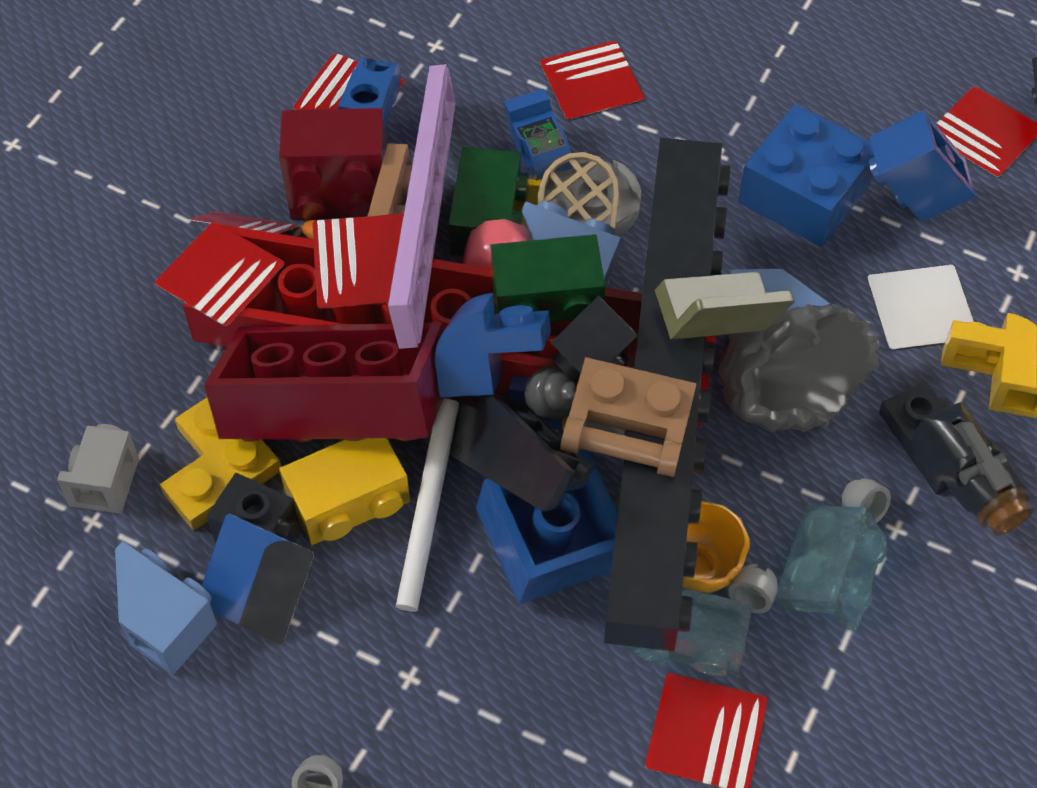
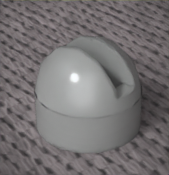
M867 478L853 480L846 484L841 494L842 506L851 518L864 526H871L880 521L886 514L891 501L890 491L886 487Z
M758 564L744 566L733 580L729 588V596L737 606L748 612L765 613L770 610L777 595V578L769 568L763 571L758 568Z
M325 754L313 755L305 759L292 777V788H341L343 784L342 768L334 758ZM307 770H309V771H314V772H319V773H323V774H318V773L307 774Z

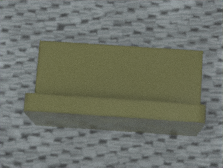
M759 272L665 279L655 289L671 340L763 331L795 302L791 291L765 292Z

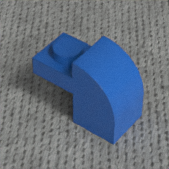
M493 293L474 297L464 303L451 318L436 347L435 368L439 396L493 395L503 375L500 353L543 351L551 333L549 311L533 312L532 307L520 305L505 308L499 314H495Z

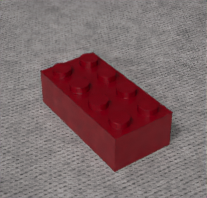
M442 322L423 323L421 342L418 343V347L402 349L398 347L393 324L238 327L204 384L218 438L241 439L246 442H254L261 439H293L303 442L312 439L360 441L366 438H396L401 441H411L417 438H428L444 397L439 396L435 368L436 347L444 332Z

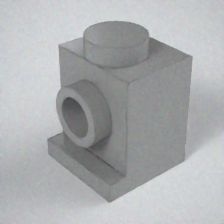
M110 424L86 427L81 444L75 445L71 451L68 466L69 472L60 471L57 479L69 507L122 514L139 461V456L129 431H124Z

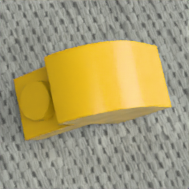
M1007 313L1002 328L990 327L980 322L953 320L942 349L941 366L992 375L989 410L1037 418V325L1026 318L1012 313Z

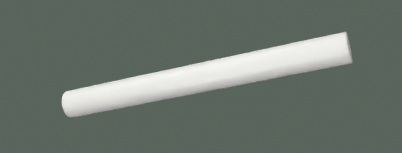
M443 399L431 432L396 602V608L404 611H418L459 403L452 399Z

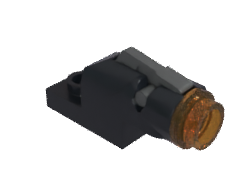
M927 382L882 401L879 414L936 495L950 489L961 506L966 511L974 514L983 528H990L996 536L1014 530L1031 516L1033 510L1027 503L1030 496L1026 492V487L1008 463L1004 454L986 437L961 402L946 408Z

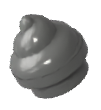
M545 366L539 371L534 372L527 380L524 391L525 401L528 407L540 418L552 421L562 420L569 416L578 382L577 380L574 382L559 366Z

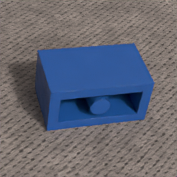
M924 110L869 137L874 157L869 159V166L874 178L881 186L887 184L891 188L899 206L902 209L909 207L922 222L976 197L965 158Z

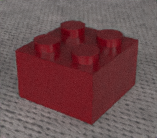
M382 108L282 110L279 160L291 219L321 220L368 216L386 152Z

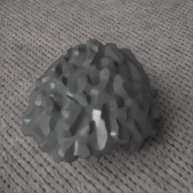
M807 304L805 307H795L786 310L766 330L735 333L732 336L726 353L720 358L718 373L724 383L722 394L725 402L731 408L736 418L756 424L770 433L777 432L778 429H796L804 433L814 427L827 428L830 419L837 415L841 409L847 408L848 403L845 396L856 394L859 383L868 379L871 371L879 369V355L876 353L880 347L878 336L870 331V324L867 320L861 321L855 313L846 308H839L836 304L824 306Z

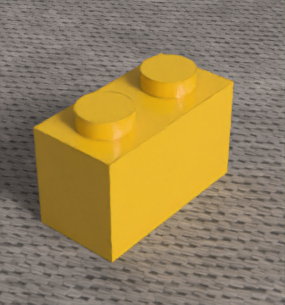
M366 438L360 441L343 440L279 468L285 493L294 500L298 520L311 546L323 540L334 541L347 535L353 527L373 518L389 517L396 513L404 504L410 502L407 475L387 438Z

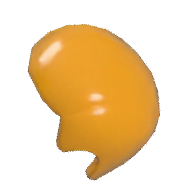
M701 501L699 525L688 524L687 541L698 543L694 578L683 576L682 587L687 590L711 594L731 585L732 581L741 571L750 548V538L741 518L724 505Z

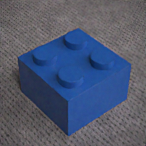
M794 104L744 165L738 203L823 247L871 185L873 174L869 166V159L874 157L871 142Z
M587 450L579 451V453L594 469L584 488L566 492L560 504L549 511L538 509L490 479H486L483 482L476 510L519 605L611 572L618 512Z

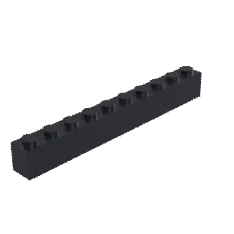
M660 138L634 369L697 384L674 477L657 474L658 467L624 460L605 623V644L675 652L678 631H690L693 597L682 595L683 576L694 578L698 543L687 541L688 524L699 525L702 490L691 489L693 472L703 473L707 439H697L696 430L697 423H708L711 390L700 389L702 374L712 375L715 343L705 342V336L671 340L655 289L665 279L721 275L723 251H714L713 243L714 238L724 239L727 208L717 207L718 196L728 195L731 165L721 164L723 143ZM627 430L628 437L664 444L665 439Z

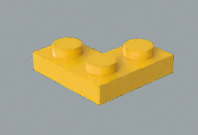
M205 398L175 418L178 430L201 457L162 482L160 487L163 495L191 529L195 531L208 522V513L235 472L263 484L280 472L281 463L262 439L254 442H246L241 439H219L208 398Z

